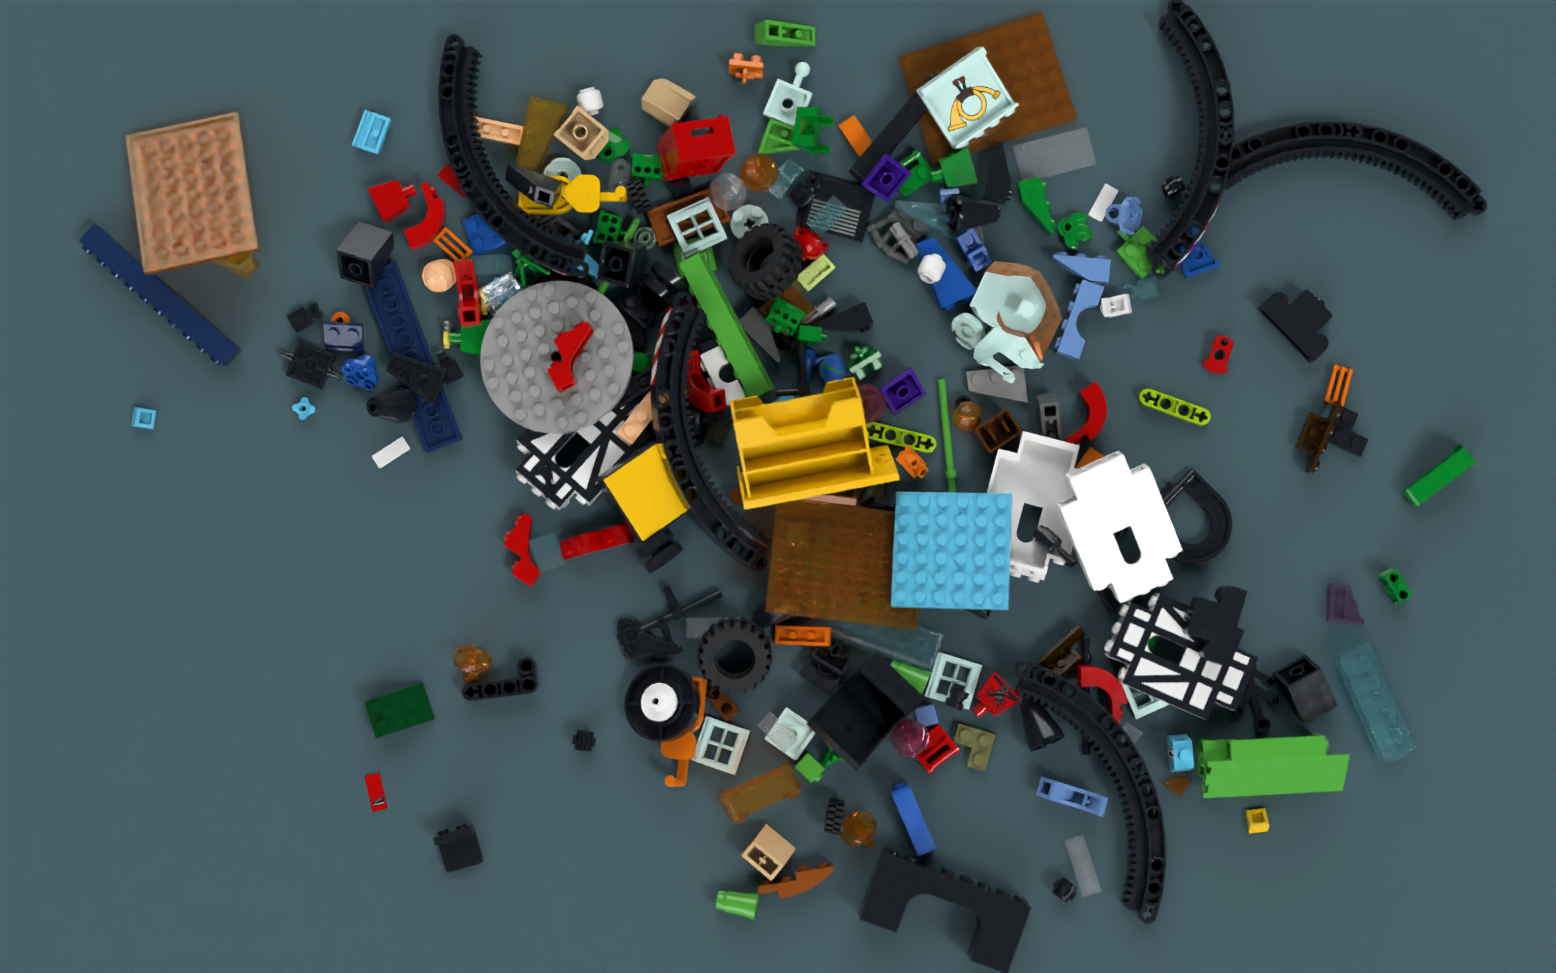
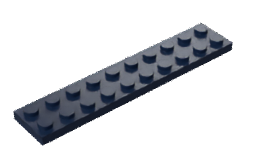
M397 262L390 263L385 266L374 289L364 286L390 356L393 352L435 365ZM400 381V384H401V385L408 387L407 385H405L403 382ZM443 386L436 406L408 387V390L414 393L416 397L417 408L412 416L426 453L463 440Z

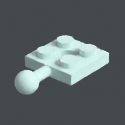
M800 62L796 65L795 72L797 75L792 84L777 79L763 112L764 116L794 126L797 107H808L813 93L799 88L803 77L810 73V67L806 62ZM784 100H791L793 102L792 108H784L782 105Z

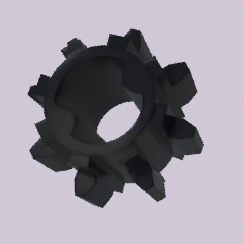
M1172 175L1163 181L1164 184L1161 185L1162 192L1168 200L1180 198L1186 190L1185 184L1179 176L1173 177Z
M577 730L576 735H573L572 744H575L574 749L591 752L592 747H595L596 737H594V732Z
M1064 877L1061 880L1057 879L1053 885L1055 889L1052 893L1065 903L1068 900L1072 901L1077 895L1075 892L1077 887Z

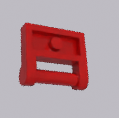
M940 724L909 747L930 775L953 754L960 752L959 748ZM947 743L950 748L929 764L926 759Z

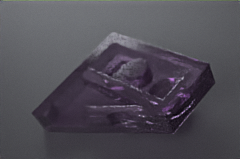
M1328 584L1326 622L1364 625V620L1360 618L1357 610L1356 600L1353 599L1350 585Z

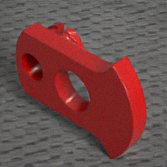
M1224 334L1215 336L1207 359L1201 361L1203 366L1208 371L1216 374L1228 372L1229 370L1226 365L1234 342ZM1222 339H1226L1227 343L1221 344L1220 342ZM1221 349L1225 355L1222 359L1217 360L1214 358V353L1216 350Z

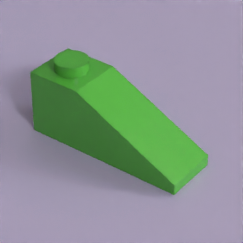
M763 20L755 25V44L768 46H815V27Z

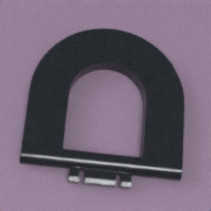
M1191 468L1175 486L1170 481L1166 484L1170 489L1169 491L1165 487L1159 491L1166 508L1184 490L1209 516L1210 530L1202 541L1189 544L1178 538L1183 551L1178 552L1177 556L1170 559L1184 564H1198L1213 559L1225 548L1232 532V516L1227 503L1220 494Z

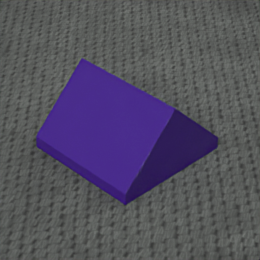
M884 154L861 184L888 203L910 176L911 172L890 154Z
M911 367L878 389L879 394L894 415L926 395Z

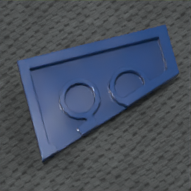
M1192 228L1189 229L1188 232L1191 235H1196L1195 231ZM1200 240L1180 264L1185 279L1221 266ZM1177 246L1174 250L1177 253H1183L1185 248Z

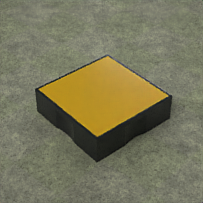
M656 437L636 450L628 459L617 463L595 478L609 502L617 509L622 522L636 543H645L688 513L668 478L658 450ZM678 469L676 477L679 480L682 478V472ZM689 490L687 492V498L691 500L693 497V493L691 490Z

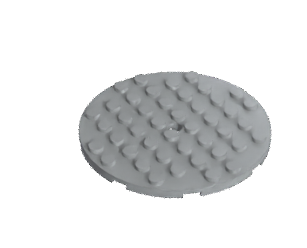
M569 281L539 283L512 296L491 319L481 347V372L485 387L493 402L508 418L517 424L543 433L566 434L576 432L595 424L604 415L611 412L624 395L631 379L634 361L632 336L619 310L598 291ZM588 321L594 332L574 363L573 372L578 384L560 393L547 371L550 365L554 363L552 356L555 352H559L553 340L561 332H569L574 329L576 324Z

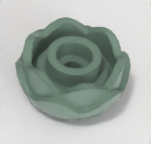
M641 226L633 235L634 242L647 245L646 250L651 249L657 241L651 227Z

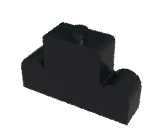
M1308 289L1301 292L1289 304L1288 297L1284 293H1274L1257 309L1309 363L1314 362L1328 348L1329 342L1327 337L1323 334H1317V331L1333 317L1332 313L1324 306V301L1319 297H1315Z
M1220 586L1215 591V600L1217 602L1202 597L1192 598L1190 607L1186 609L1184 614L1186 621L1183 633L1205 640L1198 649L1201 659L1226 666L1248 591L1233 586Z

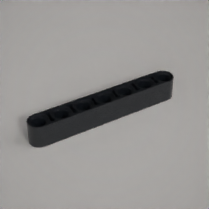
M933 72L921 86L936 77L937 74ZM917 91L850 168L849 173L861 183L884 154H891L928 111Z

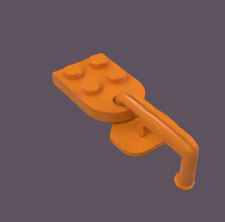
M692 677L700 694L699 714L692 728L677 740L661 742L662 755L666 758L678 759L677 778L672 775L665 778V785L668 787L686 785L689 760L694 757L696 752L697 740L693 733L699 729L704 717L707 679Z

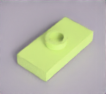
M823 254L798 275L796 281L808 293L836 267Z

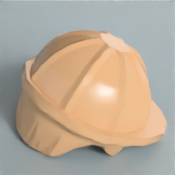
M439 259L428 263L423 268L422 273L424 285L433 292H444L450 289L457 281L454 262L448 259Z

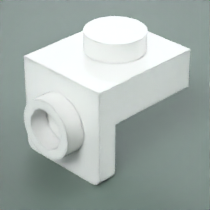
M1129 294L1101 298L1100 310L1104 317L1112 318L1132 313Z

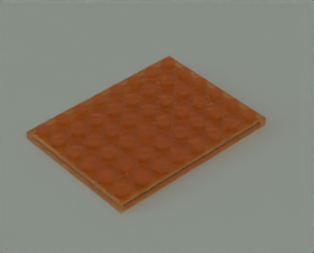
M1043 12L898 56L910 97H912L933 72L938 75L975 48H985L987 52L986 58L1013 102L1018 103L1019 106L1015 108L1016 111L1010 116L1000 118V123L996 126L986 128L982 136L969 140V145L966 146L969 153L996 146L999 141L1003 143L1077 120ZM927 111L918 122L931 163L935 165L938 164L939 158L956 149L950 146L932 115Z
M238 112L126 135L143 272L145 275L260 251Z
M804 499L775 504L765 612L913 631L918 630L919 608L891 607L895 512Z

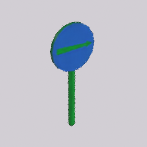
M834 355L825 357L819 365L820 377L825 382L843 379L846 374L844 361Z

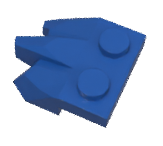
M479 214L462 220L474 256H480L493 249L498 250L509 245L488 226ZM502 220L498 221L497 227L502 225Z

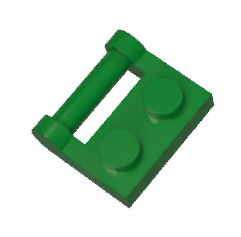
M917 148L913 149L910 155L900 161L904 167L914 160L919 163L910 170V176L898 189L904 198L932 179L930 175L932 169Z

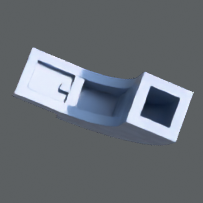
M1042 776L1036 792L1037 796L1103 817L1108 798Z

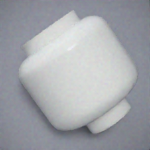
M594 87L579 90L580 94L576 96L578 106L590 116L599 114L598 110L604 106L600 91L594 89Z
M938 254L925 255L918 267L920 279L930 284L938 282L945 271L946 265Z

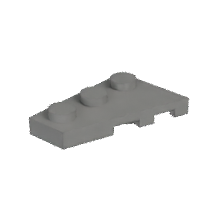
M1020 366L1005 367L1014 373L1015 380L1013 383L1003 380V376L994 369L966 372L969 392L1028 403L1024 368Z

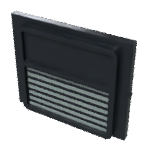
M811 170L810 174L816 177L813 180V184L818 180L823 184L819 189L813 191L816 196L805 208L800 209L796 225L862 243L868 220L871 216L870 213L875 194L861 183Z

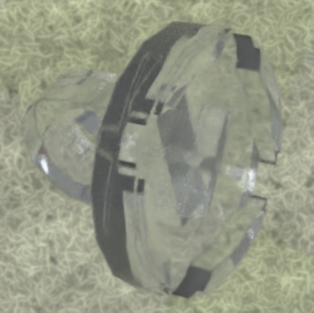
M723 173L715 177L709 189L713 202L725 211L736 210L741 207L747 195L743 184L744 181L731 173Z

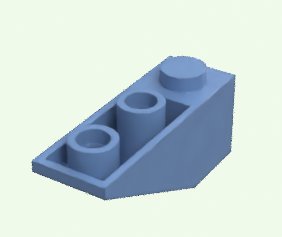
M1056 252V255L1053 254L1051 257V261L1081 280L1098 285H1107L1109 283L1111 260L1106 259V256L1096 255L1094 258H1088L1086 254L1068 256L1066 252Z

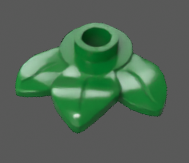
M615 127L609 131V141L599 152L598 156L603 162H612L617 156H624L630 150L632 142L623 140L619 127ZM611 151V155L605 156V152Z
M1073 213L1069 218H1063L1057 224V232L1063 237L1064 244L1070 249L1077 250L1079 241H1087L1092 238L1090 228L1085 225L1088 216L1084 213ZM1065 224L1069 226L1068 231L1065 229Z

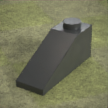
M752 307L739 321L746 334L779 365L781 360L768 322L765 321L767 315L760 308L756 310Z
M1055 392L1036 395L1041 436L1062 441L1060 406Z

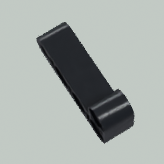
M531 657L521 658L517 665V678L470 683L463 687L462 695L468 701L533 693L539 687L536 661ZM525 660L530 661L532 664V668L529 671H525L522 667ZM528 679L534 682L532 690L525 688V681ZM508 682H512L515 685V690L512 693H509L505 688ZM489 684L494 685L496 688V692L493 695L488 694L486 691ZM472 687L473 690L481 689L482 693L473 694L472 697L471 694H468V690H471Z

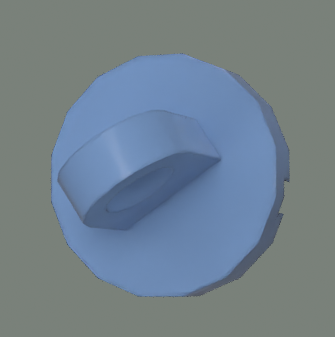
M1128 196L1122 204L1110 205L1105 212L1106 219L1113 224H1118L1123 234H1135L1134 231L1138 230L1142 221L1143 210L1139 208L1141 201L1138 197ZM1118 209L1119 215L1117 218L1113 219L1112 213L1114 212V210Z

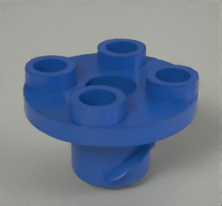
M365 354L360 357L358 356L356 359H348L342 366L346 382L351 386H359L371 391L379 381V376L374 370L377 369L376 360L370 355Z

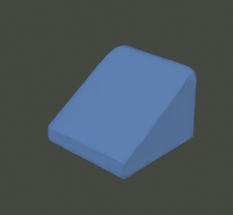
M933 704L914 710L919 728L938 723Z

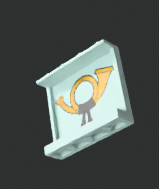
M984 47L975 48L916 90L950 146L955 149L965 148L969 145V140L982 136L986 128L996 126L1000 123V118L1010 116L1016 111L1015 108L1019 106L1018 103L1013 102L986 58L987 52Z

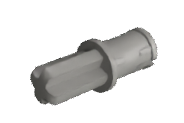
M900 222L892 225L893 227H890L889 230L897 239V244L902 246L910 259L916 257L919 251L911 241V236L907 235Z
M828 297L818 307L815 306L814 310L802 319L804 326H812L813 323L821 318L824 319L828 312L837 307L831 297Z

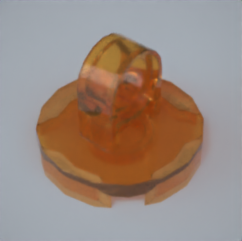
M764 154L750 156L742 164L740 170V178L744 186L758 193L767 191L768 187L776 182L778 176L777 165L770 157Z
M463 646L458 648V652L454 653V665L463 670L465 683L476 682L479 673L490 669L493 658L487 650L484 649V652L477 650V646Z
M864 811L865 813L863 814L855 812L843 822L844 828L842 832L840 831L839 835L846 845L855 847L864 844L869 849L875 844L871 837L876 831L877 823L868 811Z

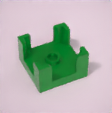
M797 107L791 144L808 154L829 155L830 146L817 145L820 127H833L835 118L830 115H818V113H821V109L818 107Z

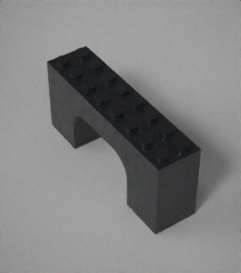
M887 847V850H881L858 913L860 920L897 933L908 902L920 894L932 895L967 908L976 914L978 921L977 929L967 954L970 961L1002 973L1009 972L1032 908L1026 898L1016 894L1014 897L1009 896L1010 894L1000 888H996L995 891L991 889L989 884L978 881V884L974 883L970 877L960 874L959 877L955 876L953 871L944 867L941 870L936 869L935 864L928 861L923 863L917 862L916 857L905 854V857L901 856L897 850Z

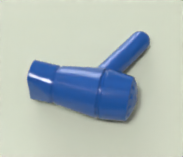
M805 347L807 385L813 367L820 365L821 361L827 356H838L836 353L816 357L814 349ZM797 369V383L799 384V369Z

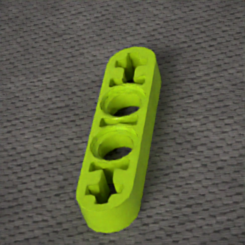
M1144 389L1138 395V401L1141 405L1198 426L1206 425L1211 419L1210 412L1207 409L1152 389ZM1150 393V397L1153 399L1159 396L1156 406L1153 405L1155 401L1149 400L1146 403L1145 398L1142 396ZM1162 399L1170 401L1169 409H1163L1160 406ZM1185 405L1188 408L1186 416L1179 414V406ZM1193 409H1195L1194 413L1201 414L1203 412V416L1206 417V420H1202L1200 422L1199 417L1192 416V419H1190L1189 417L1191 416Z
M876 422L866 424V429L875 426V430L881 431L880 427L884 428L882 439L878 438L880 434L874 433L873 436H870L867 431V436L870 440L905 448L907 445L904 443V437L909 434L915 439L914 443L909 445L913 450L931 453L936 448V440L932 436ZM888 430H893L896 433V438L892 441L887 440L885 437V433ZM918 436L921 437L920 441L926 442L929 439L933 447H929L928 450L922 444H919V448L915 447L918 442Z

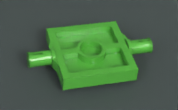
M1144 226L1133 235L1123 234L1119 230L1117 233L1125 241L1115 253L1142 280L1148 273L1152 272L1154 264L1146 256L1145 246L1151 247L1150 241H1156V238ZM1159 266L1156 267L1157 274L1160 272L1162 274L1165 273L1163 268H1160Z

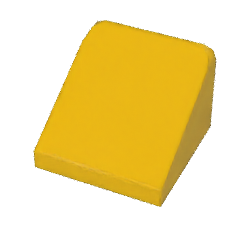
M1265 808L1246 810L1249 833L1268 831L1269 821Z

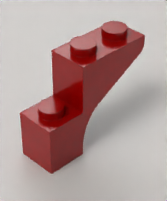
M588 321L576 324L574 329L569 332H561L553 340L563 361L559 360L552 363L547 371L560 393L578 384L573 372L574 363L594 332Z
M524 513L523 516L520 514L515 520V528L512 531L509 530L504 536L503 540L505 542L503 545L522 557L521 560L517 559L512 565L511 569L513 571L511 574L532 587L543 571L533 563L530 557L532 517Z
M622 524L600 531L581 534L560 541L559 544L563 560L604 549L622 546L634 541L625 525Z

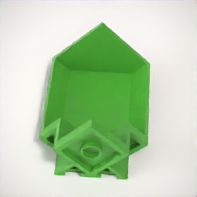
M1307 733V736L1247 740L1196 739L1198 778L1202 779L1203 798L1343 791L1350 754L1326 755V751L1329 749L1328 740L1325 739V735Z

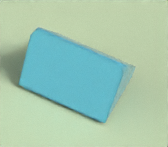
M134 407L131 426L154 429L156 410Z

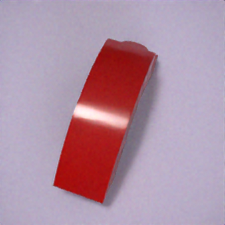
M428 182L421 184L428 206L427 215L420 224L404 230L409 246L413 251L433 242V239L443 229L446 219L445 202L442 197L435 199V197H438L434 186L431 187Z
M473 259L454 261L459 293L458 312L461 327L481 324V300Z
M694 349V352L689 353L693 359L687 361L691 364V367L686 368L687 371L691 372L690 375L685 376V378L690 380V382L685 383L687 387H690L686 394L690 395L687 399L695 407L707 412H716L727 408L725 389L713 388L705 381L700 367L699 349Z
M1096 381L1078 393L1086 406L1087 419L1083 427L1066 438L1064 442L1078 445L1084 441L1083 436L1089 442L1102 429L1106 420L1107 404L1103 391Z
M1077 665V685L1081 687H1100L1107 697V711L1120 723V718L1123 717V710L1120 704H1127V697L1122 684L1119 683V680L1114 675L1100 667Z

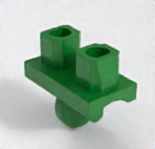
M858 346L853 347L855 353L850 355L852 362L846 365L848 371L860 380L867 375L863 368L867 364L870 365L873 371L882 367L879 358L881 354L875 348L869 351L867 347L859 349Z

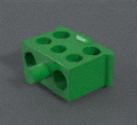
M636 153L631 155V179L640 177V179H643V186L649 187L650 180H662L659 155ZM654 170L659 171V174H655Z
M602 210L593 240L594 245H603V241H607L608 238L617 241L618 236L624 237L627 231L620 230L623 217L604 213V210ZM616 220L617 223L613 224L611 221ZM614 229L615 232L610 233L609 230Z
M776 297L771 304L772 308L765 321L775 326V332L780 333L782 330L792 336L806 313L785 300Z
M798 325L794 343L818 345L821 340L827 341V334L821 333L822 327Z
M1390 568L1378 575L1384 585L1385 592L1389 594L1395 605L1412 597L1398 569L1392 570Z

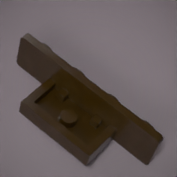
M1333 402L1327 418L1309 412L1295 448L1312 454L1305 470L1308 474H1313L1319 468L1320 455L1326 451L1328 445L1326 441L1335 429V425H1333L1335 419L1342 412V407H1340L1342 402Z
M1079 625L1071 628L1067 635L1060 641L1055 642L1052 648L1042 654L1034 664L1043 666L1062 677L1067 675L1083 660L1072 648L1073 645L1085 636L1082 628ZM1026 668L1024 673H1030L1031 669ZM1051 674L1046 675V677L1052 682L1053 676Z

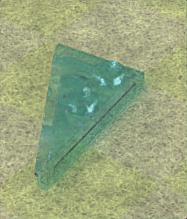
M899 200L894 202L895 208L958 243L955 237L961 234V232L951 233L946 223L950 222L949 216L945 215L946 204Z

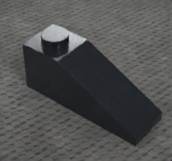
M999 141L983 200L1005 205L1006 201H1010L1013 190L1010 189L1011 180L1003 142Z
M863 302L815 322L812 326L822 327V331L854 333L860 331V333L871 330L870 326L874 322L866 303Z

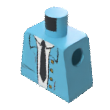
M1187 734L1167 735L1170 772L1192 770L1194 768L1192 740Z

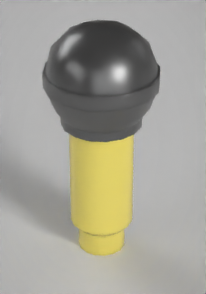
M449 319L441 322L444 349H449L450 332L454 328V323Z

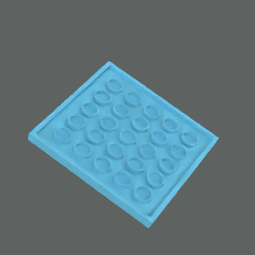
M896 492L891 607L1009 610L1013 495L1009 493Z

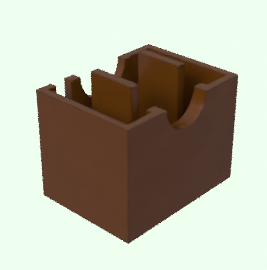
M1005 408L976 427L972 433L986 454L989 455L1021 434L1022 430L1008 409ZM1006 421L1010 423V425L1014 429V432H1012V429L1008 426Z

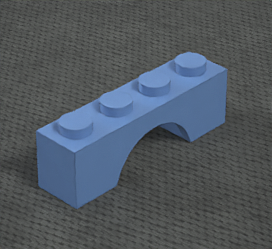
M1082 280L1080 284L1076 283L1073 294H1075L1074 301L1069 302L1066 311L1069 312L1068 318L1063 320L1060 330H1063L1061 338L1057 337L1054 348H1057L1055 354L1075 361L1080 358L1085 340L1077 331V317L1081 311L1098 306L1104 290L1103 286L1086 280Z

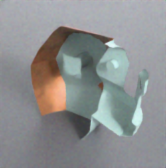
M995 261L986 270L970 304L974 315L979 321L993 327L974 346L973 358L979 364L990 366L1003 376V380L1013 383L1015 380L1014 373L993 359V355L1000 352L1021 368L1040 369L1044 365L1041 361L1062 317L1054 295L1041 272L1022 264Z

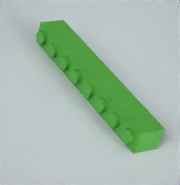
M697 253L679 263V271L682 277L687 279L691 294L696 296L699 309H703L707 314L706 322L709 328L714 330L718 345L723 347L725 359L729 364H732L734 376L738 381H741L745 396L759 397L774 389V385L704 253Z

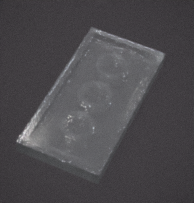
M1087 127L1013 146L1021 181L1037 177L1042 179L1096 165Z

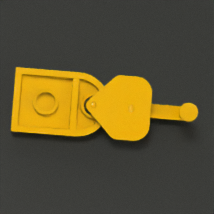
M578 175L572 182L563 176H548L563 181L560 197L552 208L533 202L519 191V206L528 215H561L569 212L572 208L579 213H593L598 210L600 202H626L629 199L627 191L623 186H618L615 192H600V181L595 175Z

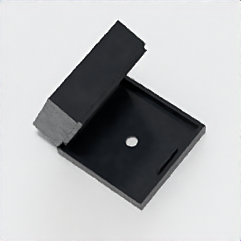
M875 652L833 692L806 725L857 771L888 735L893 726L909 716L925 697L881 655ZM846 725H849L851 730H848Z

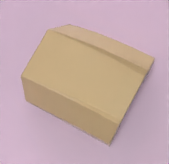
M664 78L653 80L641 98L642 110L670 127L673 121L677 120V123L682 121L689 108L695 103L696 96Z
M577 105L565 123L554 133V138L582 159L590 160L595 159L608 143L609 130Z

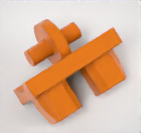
M734 53L733 58L729 59V75L741 78L742 84H746L747 79L754 80V78L763 77L761 56H751L750 62L743 61L744 55Z
M909 445L905 447L904 451H900L899 456L895 458L913 478L916 476L923 478L929 471L926 467L927 464Z

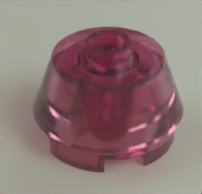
M873 385L858 386L865 423L874 422L881 417L885 410V397Z
M904 719L895 725L892 732V744L895 751L900 755L909 758L917 757V754L922 752L924 748L926 750L929 745V732L923 723Z

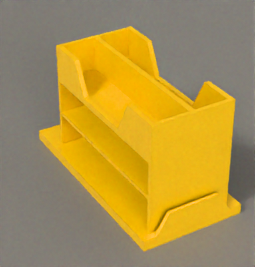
M854 377L826 382L823 393L770 404H764L758 396L730 401L743 468L741 473L740 467L736 466L744 510L899 480L898 471L888 444L869 448L862 401Z

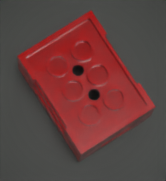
M720 114L717 118L677 123V120H675L656 144L664 181L719 173L727 161L736 154L728 116L723 117V114ZM709 127L705 135L692 137L691 130Z

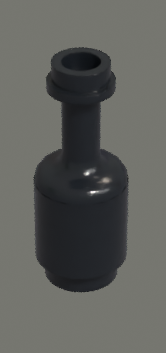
M1041 525L1032 534L1034 541L1048 554L1057 553L1066 561L1065 565L1069 568H1072L1077 563L1078 559L1076 556H1071L1061 547L1062 540L1048 527Z

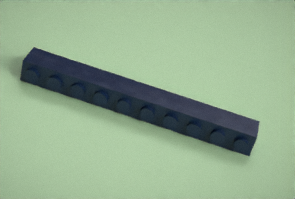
M93 224L81 237L79 242L83 244L82 249L90 255L92 253L98 257L96 259L98 263L103 267H110L112 269L110 273L117 279L122 278L125 280L126 283L124 285L132 292L136 290L141 294L139 298L146 304L150 302L154 305L153 310L161 317L165 315L169 318L167 322L175 329L179 327L184 331L182 335L189 341L193 339L197 343L196 347L204 354L208 352L212 356L210 359L216 365L220 366L222 364L227 367L242 350L102 228Z

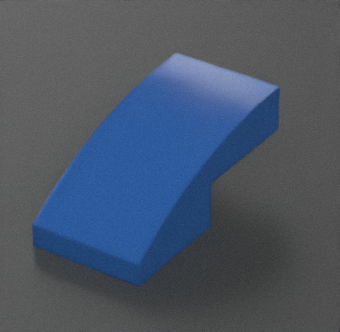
M974 229L966 230L955 237L975 271L992 263L987 250L981 244Z

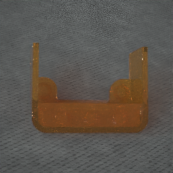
M787 760L786 764L724 792L723 790L719 791L718 797L730 821H735L736 824L747 820L746 816L787 797L791 800L800 796L799 792L802 790V787L790 760Z

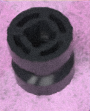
M951 686L949 691L951 697L946 698L944 704L962 711L964 707L962 701L964 702L968 698L969 693Z

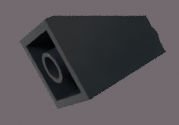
M358 222L336 249L340 278L374 289L394 248L393 232Z
M603 241L597 279L626 288L640 283L639 280L642 275L647 245L634 241Z
M1306 654L1272 673L1296 717L1304 725L1338 706L1323 670Z

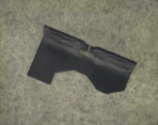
M552 463L549 466L536 467V476L541 475L545 480L544 496L546 498H555Z

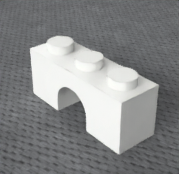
M718 346L700 355V366L703 372L707 370L710 376L707 380L711 387L725 389L726 407L728 408L731 406V400L746 398L738 380L726 383L719 378L720 370L729 365V363L725 359L722 347Z

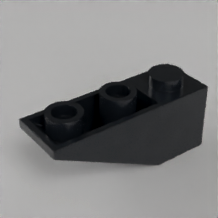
M508 163L505 180L535 203L549 208L554 206L560 197L563 181Z

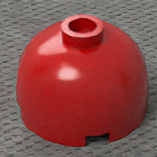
M797 225L792 234L802 247L803 261L806 258L810 260L820 258L830 245L828 241H825V243L820 241L822 237L805 227L801 230L800 225Z

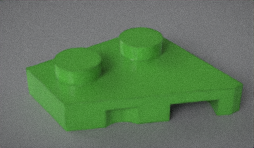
M770 118L758 154L764 155L800 150L791 144L794 126Z

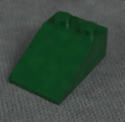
M423 683L364 701L375 738L435 719Z

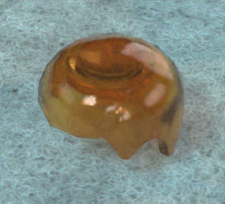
M971 401L961 402L959 407L953 411L952 422L962 431H972L981 422L982 409L978 404Z

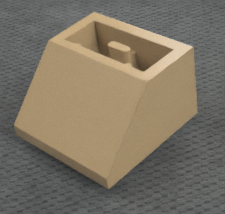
M765 824L741 856L772 881L796 848L769 825Z

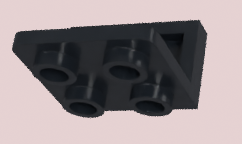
M465 823L456 826V830L449 832V829L437 832L438 835L433 838L434 844L439 845L445 870L449 873L483 862L474 825L468 826Z

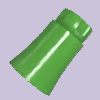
M893 660L891 666L922 694L932 672Z
M719 891L716 909L755 920L759 893Z

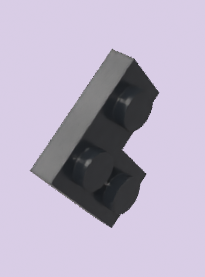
M1342 407L1340 416L1333 423L1335 429L1332 435L1328 436L1326 442L1357 457H1361L1369 439L1352 432L1359 414Z

